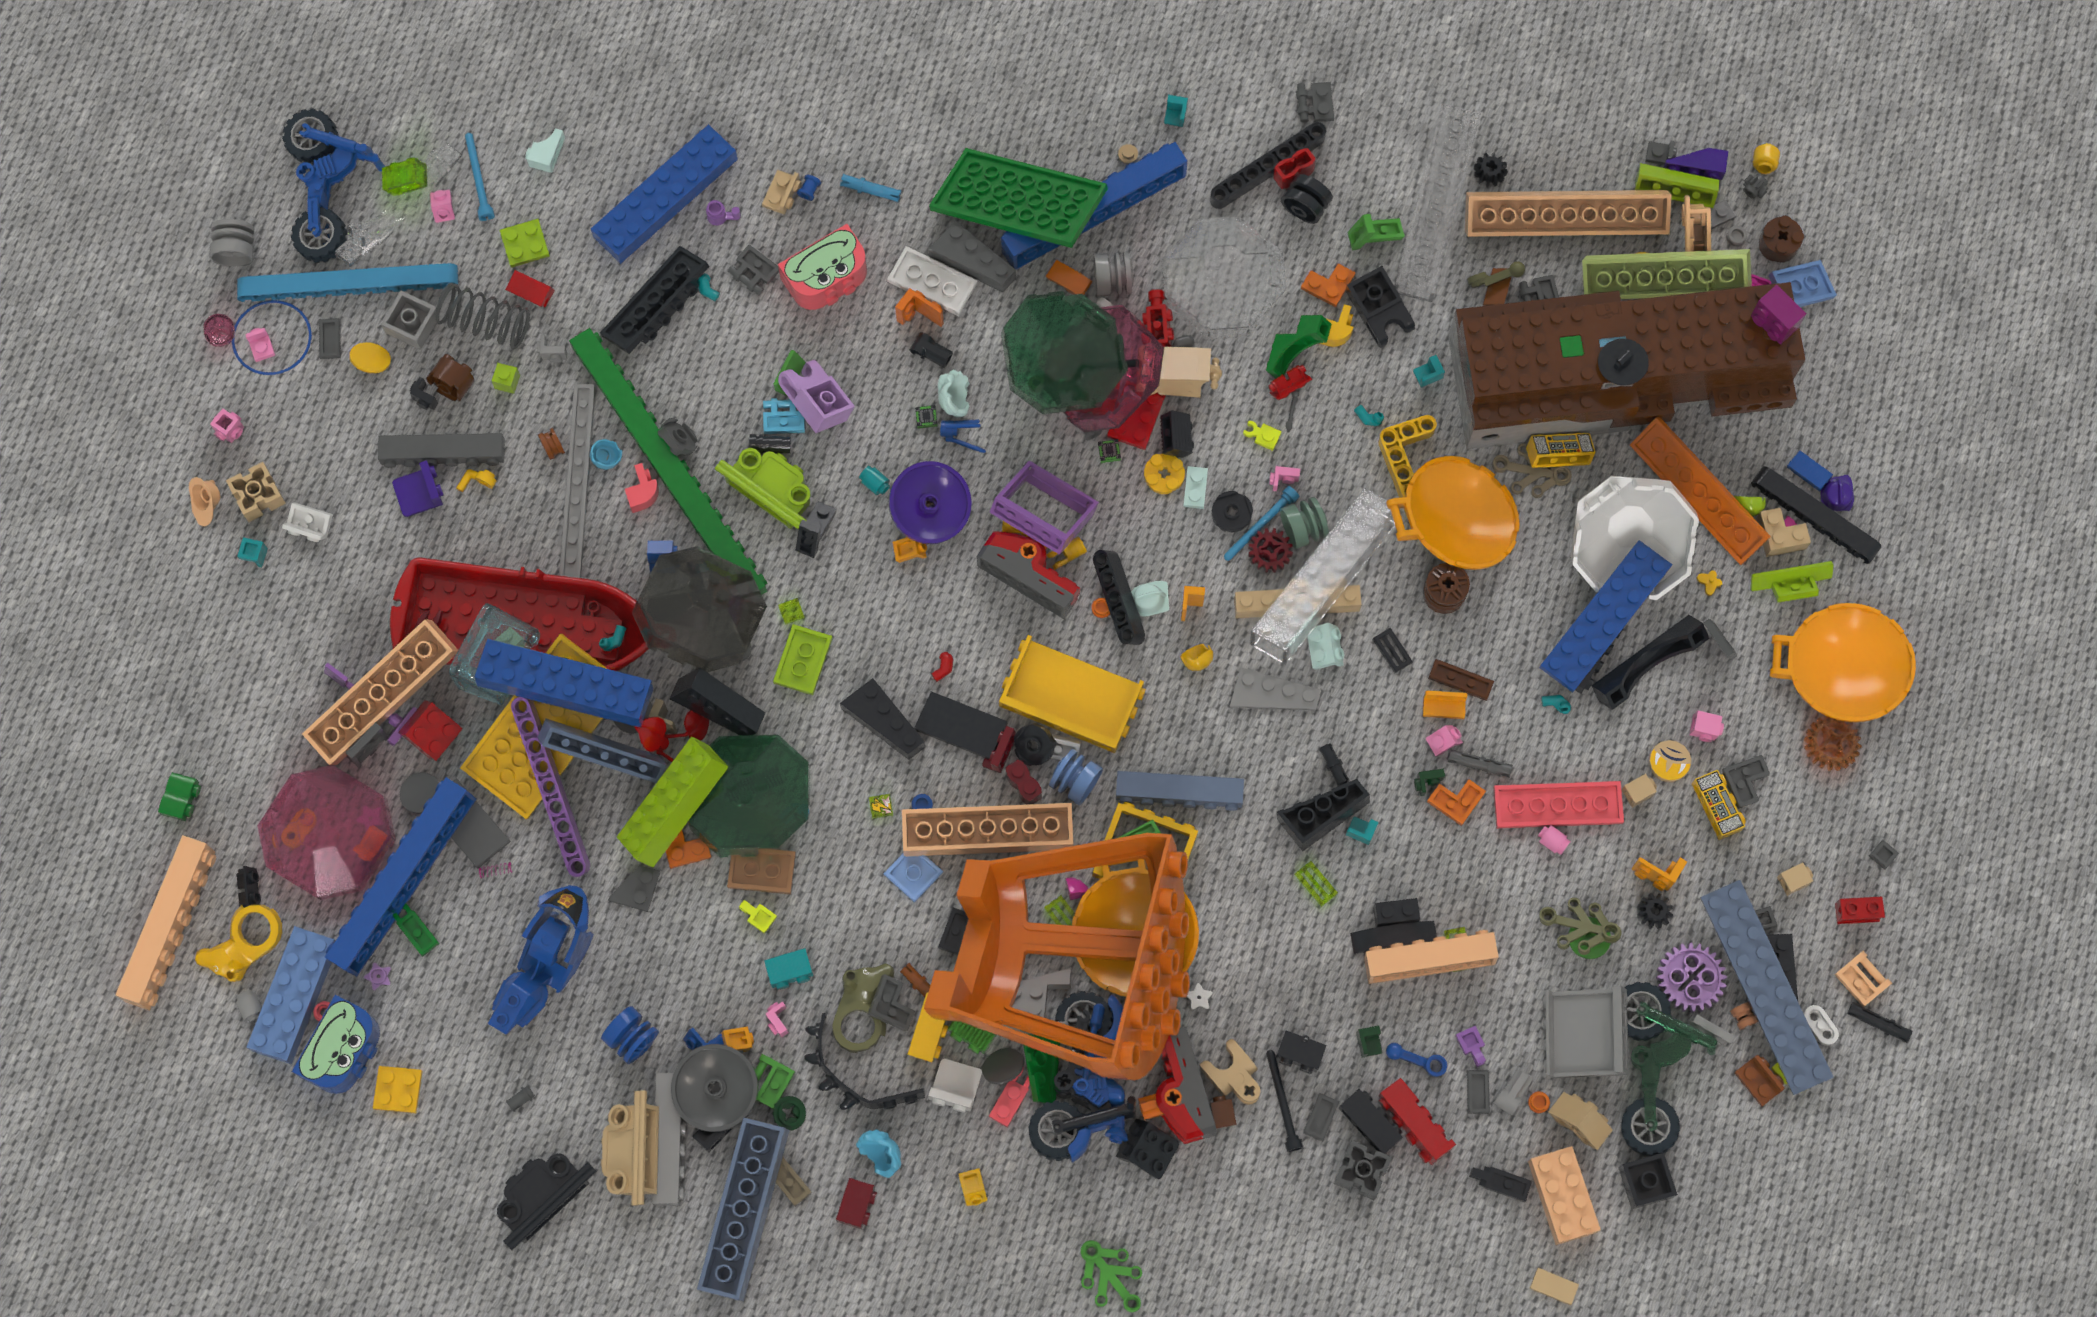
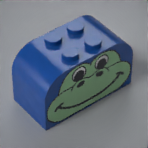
M334 995L292 1072L301 1079L329 1093L339 1094L348 1091L353 1087L358 1078L361 1079L367 1069L365 1065L368 1059H373L377 1052L376 1045L380 1038L378 1023L361 1007Z

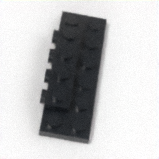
M679 246L600 332L601 336L628 354L641 341L646 344L649 340H654L657 337V331L662 326H667L670 323L671 316L676 311L683 309L684 302L689 297L696 295L699 287L697 280L710 266L703 259Z

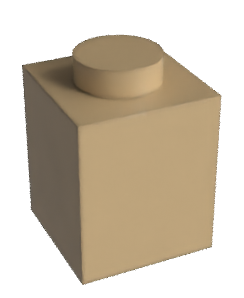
M1644 774L1624 785L1621 791L1633 808L1653 797L1657 792V786L1651 777L1648 778L1647 774Z
M1804 863L1780 873L1777 877L1787 896L1809 886L1813 882L1812 871L1808 866L1805 867Z

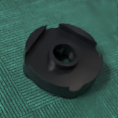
M1236 491L1221 493L1213 503L1211 510L1214 523L1225 532L1243 530L1249 525L1253 514V507L1249 498ZM1229 507H1232L1233 510L1237 509L1238 512L1235 513V516L1227 514Z
M1033 723L1020 728L1014 736L1015 754L1024 764L1030 766L1042 765L1053 756L1056 740L1046 727ZM1031 740L1037 742L1038 749L1031 748Z

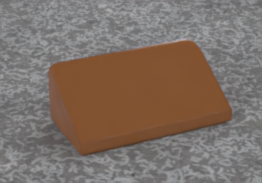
M1493 268L1491 275L1508 268ZM1512 277L1488 286L1483 305L1505 304Z

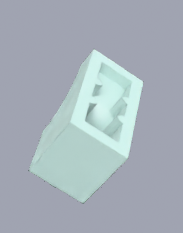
M555 128L552 135L546 140L538 143L533 142L532 147L528 148L526 152L529 167L549 173L553 172L565 140L563 130Z

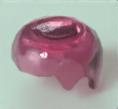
M216 313L211 315L203 324L205 339L212 346L223 347L230 344L235 337L233 321L225 314Z

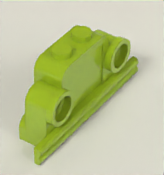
M747 448L740 453L739 459L733 467L722 459L714 468L725 477L727 484L788 528L792 529L794 526L796 529H799L801 521H807L801 516L811 501L810 490L804 481V471L795 464L793 466L790 465L782 454L777 453L776 455L774 452H766L761 456L756 449Z

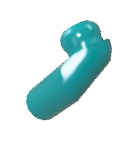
M703 273L697 280L699 292L716 302L720 292L710 288L709 282L711 278L708 274Z
M1359 405L1354 409V412L1364 425L1379 426L1384 420V415L1381 412L1369 414L1363 405Z

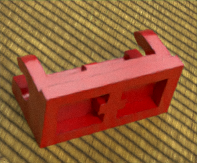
M517 270L514 271L505 289L540 307H546L555 291L552 287Z

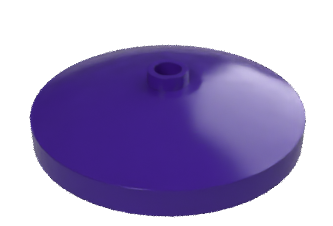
M934 461L919 462L906 468L894 481L888 501L891 518L899 531L909 539L922 544H939L956 536L966 525L972 506L971 493L964 478L952 467ZM926 501L931 502L932 507H927L925 505Z

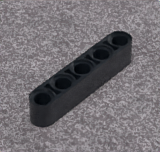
M1097 550L1093 555V564L1118 638L1123 644L1140 645L1145 640V631L1120 557L1115 551Z

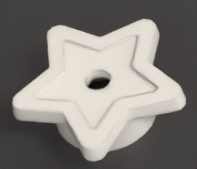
M1197 983L1194 991L1188 992L1187 998L1191 1000L1190 1009L1194 1010L1197 1007L1209 1009L1208 999L1213 992L1203 990L1201 985Z

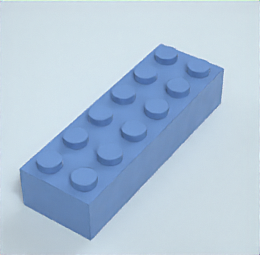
M294 926L247 1044L249 1050L292 1065L332 963L325 958L326 950L332 942L336 941L335 939Z

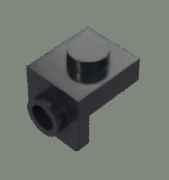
M419 377L411 385L410 395L419 407L425 410L428 408L435 410L438 402L434 396L423 391L427 384L424 378Z

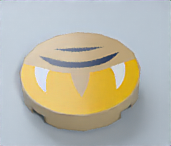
M1668 740L1660 742L1653 748L1649 755L1648 763L1655 777L1665 782H1676L1686 776L1690 770L1692 760L1689 751L1684 745L1677 741Z

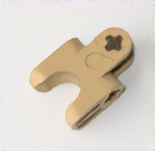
M1229 1039L1226 1042V1049L1233 1060L1231 1067L1220 1070L1214 1067L1211 1062L1203 1061L1199 1064L1200 1070L1221 1095L1226 1097L1233 1091L1244 1104H1254L1259 1099L1260 1087L1251 1075L1258 1068L1237 1042ZM1245 1089H1253V1096H1245Z

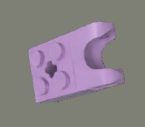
M815 360L805 363L802 369L803 377L799 376L792 369L779 374L778 383L815 433L847 421L855 407L833 377H829Z

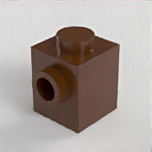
M1225 1095L1213 1097V1102H1209L1216 1129L1237 1125L1232 1099H1226Z

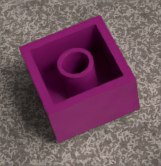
M1775 285L1758 301L1751 317L1756 325L1762 326L1767 331L1768 336L1773 341H1777L1781 345L1799 328L1807 313L1778 285Z

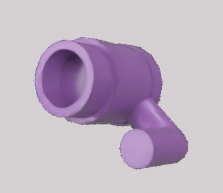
M718 200L710 201L706 208L707 220L715 226L722 225L726 220H739L741 217L738 207H733L732 212H726L724 205Z

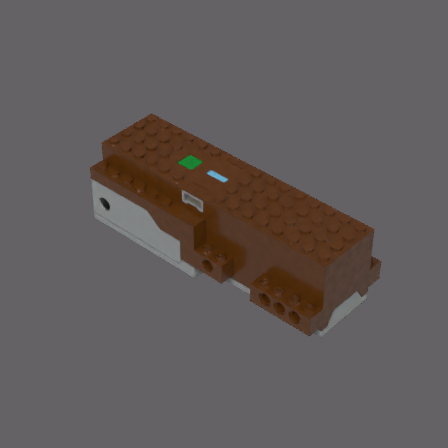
M1791 282L1621 301L1619 291L1456 309L1448 333L1466 449L1528 443L1531 436L1538 434L1590 433V435L1624 432L1628 431L1630 426L1650 424L1656 417H1660L1664 422H1671L1675 414L1674 406L1709 402L1711 417L1792 408L1797 400L1794 378L1806 360L1800 327L1780 345L1768 336L1767 331L1762 326L1756 325L1751 317L1758 301L1775 285H1778L1794 301ZM1630 339L1644 348L1648 355L1649 366L1641 380L1631 385H1616L1608 381L1601 374L1598 367L1599 353L1610 341Z

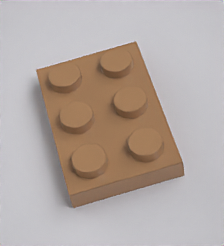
M732 845L727 888L791 894L796 851Z

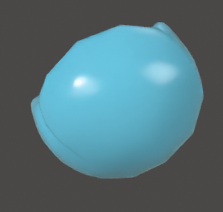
M607 439L597 440L591 446L590 459L596 467L608 470L619 464L623 452L614 441Z

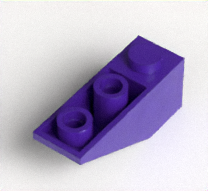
M1714 148L1702 149L1668 159L1663 168L1723 180L1726 173L1729 151Z

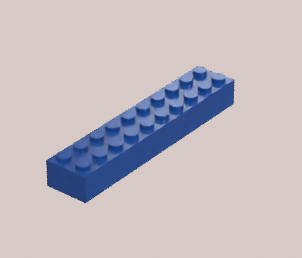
M1176 142L1163 145L1159 151L1153 154H1146L1139 162L1128 164L1124 170L1119 173L1114 172L1106 180L1102 181V183L1107 184L1108 190L1081 234L1186 177L1188 160ZM1006 231L1001 237L1002 253L1010 266L1015 270L1061 246Z
M447 777L444 781L439 782L432 799L430 798L426 801L421 815L413 820L409 833L401 838L397 851L389 856L388 864L384 870L379 871L376 875V882L372 888L366 890L363 895V901L353 909L351 919L341 927L338 938L326 950V959L356 977L394 923L395 918L393 914L397 913L399 915L405 903L407 904L477 800L470 792Z

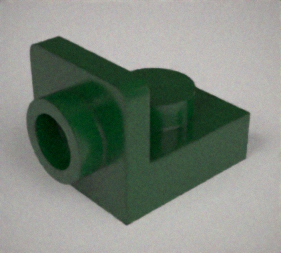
M1444 768L1418 773L1417 778L1414 779L1415 790L1420 792V796H1425L1426 794L1425 783H1428V786H1435L1444 780Z

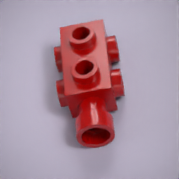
M1155 289L1148 292V301L1151 302V306L1146 307V313L1142 314L1143 323L1147 325V332H1144L1145 344L1154 345L1159 349L1161 347H1172L1171 340H1174L1173 328H1170V321H1173L1172 310L1168 309L1166 304H1163L1165 300L1164 291ZM1163 318V321L1160 322L1157 321V319Z

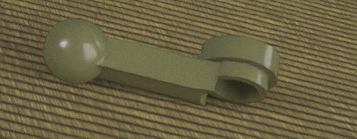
M1516 261L1508 269L1491 276H1488L1486 272L1478 273L1469 277L1467 281L1472 288L1483 284L1491 286L1512 276L1516 278L1523 276L1525 266L1522 262Z

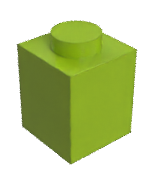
M497 363L492 378L494 388L514 394L520 378L517 367Z

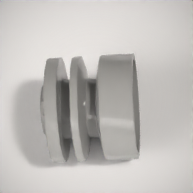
M221 219L213 222L210 236L213 241L210 244V260L222 266H247L251 264L254 249L251 245L254 242V226L246 221L237 219Z
M1123 252V261H1120L1119 253H1115L1114 262L1109 261L1107 253L1094 254L1097 296L1111 295L1112 286H1116L1117 293L1120 295L1122 294V285H1125L1126 294H1132L1134 272L1129 252Z

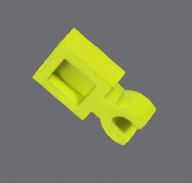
M1248 421L1247 425L1251 426L1253 431L1248 432L1244 430L1243 435L1246 437H1256V444L1273 451L1282 431L1264 423L1259 428L1255 422Z

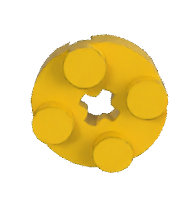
M1163 453L1155 454L1145 465L1144 479L1149 488L1156 493H1172L1180 488L1184 482L1185 469L1183 462L1176 456ZM1167 469V472L1170 473V476L1161 478L1162 475L1159 474V471Z

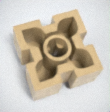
M264 462L249 468L250 474L244 477L239 473L226 480L248 522L263 516L262 510L268 507L273 511L286 504Z

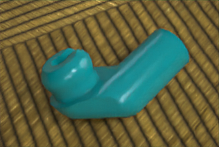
M616 625L612 637L600 640V648L604 651H611L620 647L627 628Z
M1562 695L1541 696L1543 707L1554 706L1562 714H1568L1571 711V704Z

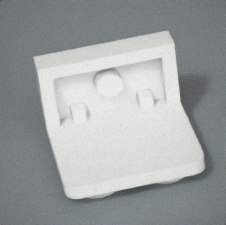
M942 1059L933 1088L931 1087L928 1095L929 1100H932V1103L935 1105L944 1106L946 1104L953 1106V1109L965 1113V1110L971 1112L982 1076L981 1069Z

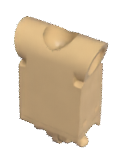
M1143 345L1140 348L1139 354L1141 371L1138 375L1137 391L1144 396L1153 395L1158 392L1159 395L1200 398L1201 386L1205 382L1210 380V387L1212 389L1218 388V381L1222 377V370L1219 366L1220 361L1215 357L1212 359V364H1210L1211 348L1161 347L1159 349L1154 345Z

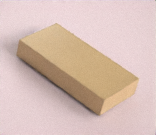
M1537 1268L1530 1289L1571 1306L1579 1284Z

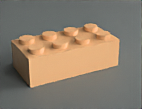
M1572 1146L1531 1158L1528 1161L1556 1245L1592 1235L1601 1230Z

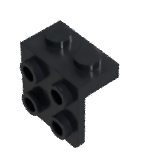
M1135 1119L1129 1127L1128 1140L1123 1141L1119 1145L1116 1157L1122 1161L1134 1164L1156 1179H1161L1179 1146V1142L1150 1122Z

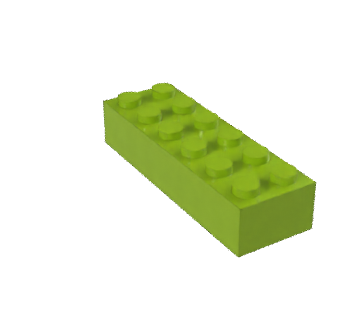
M691 736L617 835L618 840L637 861L654 867L728 769L727 764L708 744Z

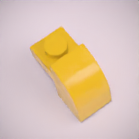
M1343 305L1338 322L1327 319L1332 324L1328 340L1325 343L1319 344L1337 347L1345 344L1350 339L1354 328L1350 326L1353 319V314H1350L1352 306Z

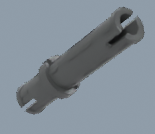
M1451 749L1448 759L1449 763L1482 770L1489 775L1493 773L1510 778L1513 766L1512 764L1495 761V758H1482Z

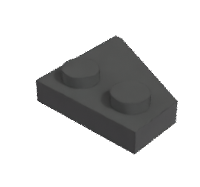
M639 865L612 893L608 901L648 912L660 871Z

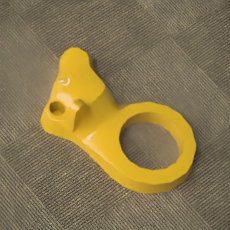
M241 905L231 918L230 939L212 948H203L197 951L195 956L196 963L199 966L209 968L215 974L225 977L230 982L240 981L248 967L262 956L271 952L280 941L282 922L278 913L273 908L271 909L265 905H250L245 908ZM253 912L263 914L270 924V935L261 945L248 943L242 934L243 920L248 914Z

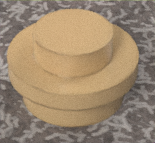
M1123 145L1118 151V157L1121 162L1130 164L1137 160L1138 150L1133 145Z

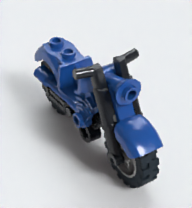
M1080 991V993H1072L1070 997L1062 1000V1004L1057 1008L1055 1021L1066 1022L1067 1025H1069L1068 1023H1077L1076 1028L1089 1032L1091 1028L1090 1033L1116 1040L1123 1006L1114 995H1111L1108 998V1003H1106L1104 998L1096 996V993ZM1085 1007V1010H1083V1013H1080L1077 1008ZM1089 1007L1093 1009L1092 1015L1088 1011ZM1072 1011L1077 1015V1019H1068ZM1074 1047L1071 1050L1088 1057L1105 1058ZM1068 1062V1068L1057 1073L1054 1078L1055 1092L1062 1099L1071 1097L1072 1102L1086 1107L1091 1113H1080L1074 1105L1056 1100L1053 1103L1047 1102L1041 1108H1037L1035 1114L1031 1116L1028 1127L1032 1147L1040 1156H1044L1048 1160L1056 1159V1161H1062V1159L1066 1158L1070 1159L1073 1163L1086 1152L1092 1133L1109 1129L1104 1134L1109 1138V1141L1121 1144L1122 1141L1128 1140L1127 1133L1124 1130L1125 1120L1136 1117V1098L1129 1096L1127 1104H1125L1124 1089L1114 1079L1101 1077L1085 1067ZM1054 1116H1059V1119H1056L1054 1121H1052L1050 1118ZM1045 1121H1048L1052 1129H1042ZM1042 1133H1053L1047 1141L1042 1136ZM1055 1138V1141L1059 1142V1146H1053L1050 1143ZM1064 1138L1071 1139L1068 1143L1062 1144Z

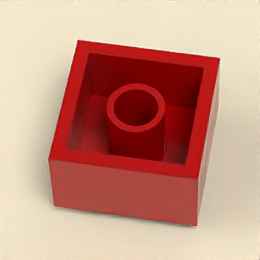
M424 700L398 733L429 759L437 761L463 728L435 704Z

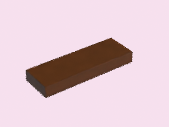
M1435 659L1428 677L1430 680L1485 701L1488 700L1494 684L1493 680Z

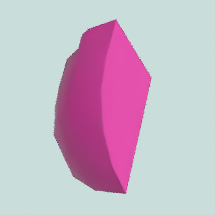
M1065 878L1069 899L1082 898L1088 890L1087 885L1076 878Z

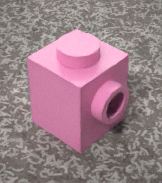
M1697 711L1692 717L1689 735L1699 737V740L1703 742H1712V740H1715L1723 733L1724 723H1721L1722 716Z

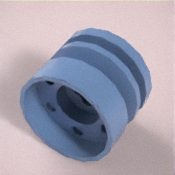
M1072 749L1058 763L1053 772L1049 787L1055 789L1060 784L1058 789L1060 794L1069 787L1068 799L1077 805H1081L1099 780L1103 768L1093 761H1090L1083 767L1082 764L1085 756L1080 755L1076 759L1077 751Z

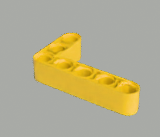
M1424 415L1387 427L1380 433L1378 444L1399 498L1405 497L1408 483L1414 474L1403 446L1433 436L1437 422L1430 415ZM1428 424L1431 429L1425 430L1421 425ZM1408 430L1412 435L1405 436L1402 432ZM1390 437L1393 442L1388 443L1383 438ZM1397 455L1400 460L1394 461L1390 456ZM1399 473H1403V474H1405L1408 478H1407V479H1400V478L1398 477V474H1399Z

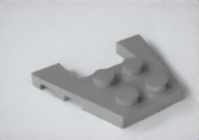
M1064 969L1021 981L1012 1007L1045 1018L1048 989H1070L1071 969Z

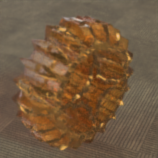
M1825 716L1824 720L1821 717L1818 718L1817 723L1812 722L1810 725L1811 729L1806 731L1808 736L1804 738V741L1809 744L1805 745L1804 749L1811 750L1807 757H1815L1812 761L1813 764L1820 761V769L1827 765L1828 771H1831L1833 767L1836 771H1840L1841 766L1846 769L1849 767V763L1853 764L1856 761L1854 757L1860 755L1857 750H1860L1862 745L1857 743L1861 740V737L1855 736L1858 729H1851L1853 722L1847 725L1846 721H1838L1828 716ZM1832 728L1837 729L1842 733L1837 734L1832 730ZM1819 731H1822L1824 743L1821 746H1818L1817 743ZM1848 740L1849 749L1845 755L1842 743ZM1830 741H1831V742H1833V741H1835V742L1838 741L1836 745H1835V744H1832V745L1829 744V745H1827ZM1823 752H1830L1837 758L1827 756Z

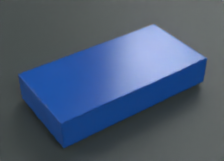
M1799 451L1787 465L1789 470L1819 492L1833 476L1831 472L1802 451Z

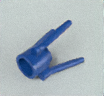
M979 419L941 422L940 436L946 437V442H953L982 453L986 452L985 449L953 438L958 436L959 428L981 427Z

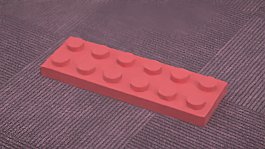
M1621 781L1495 785L1493 787L1496 829L1624 823Z

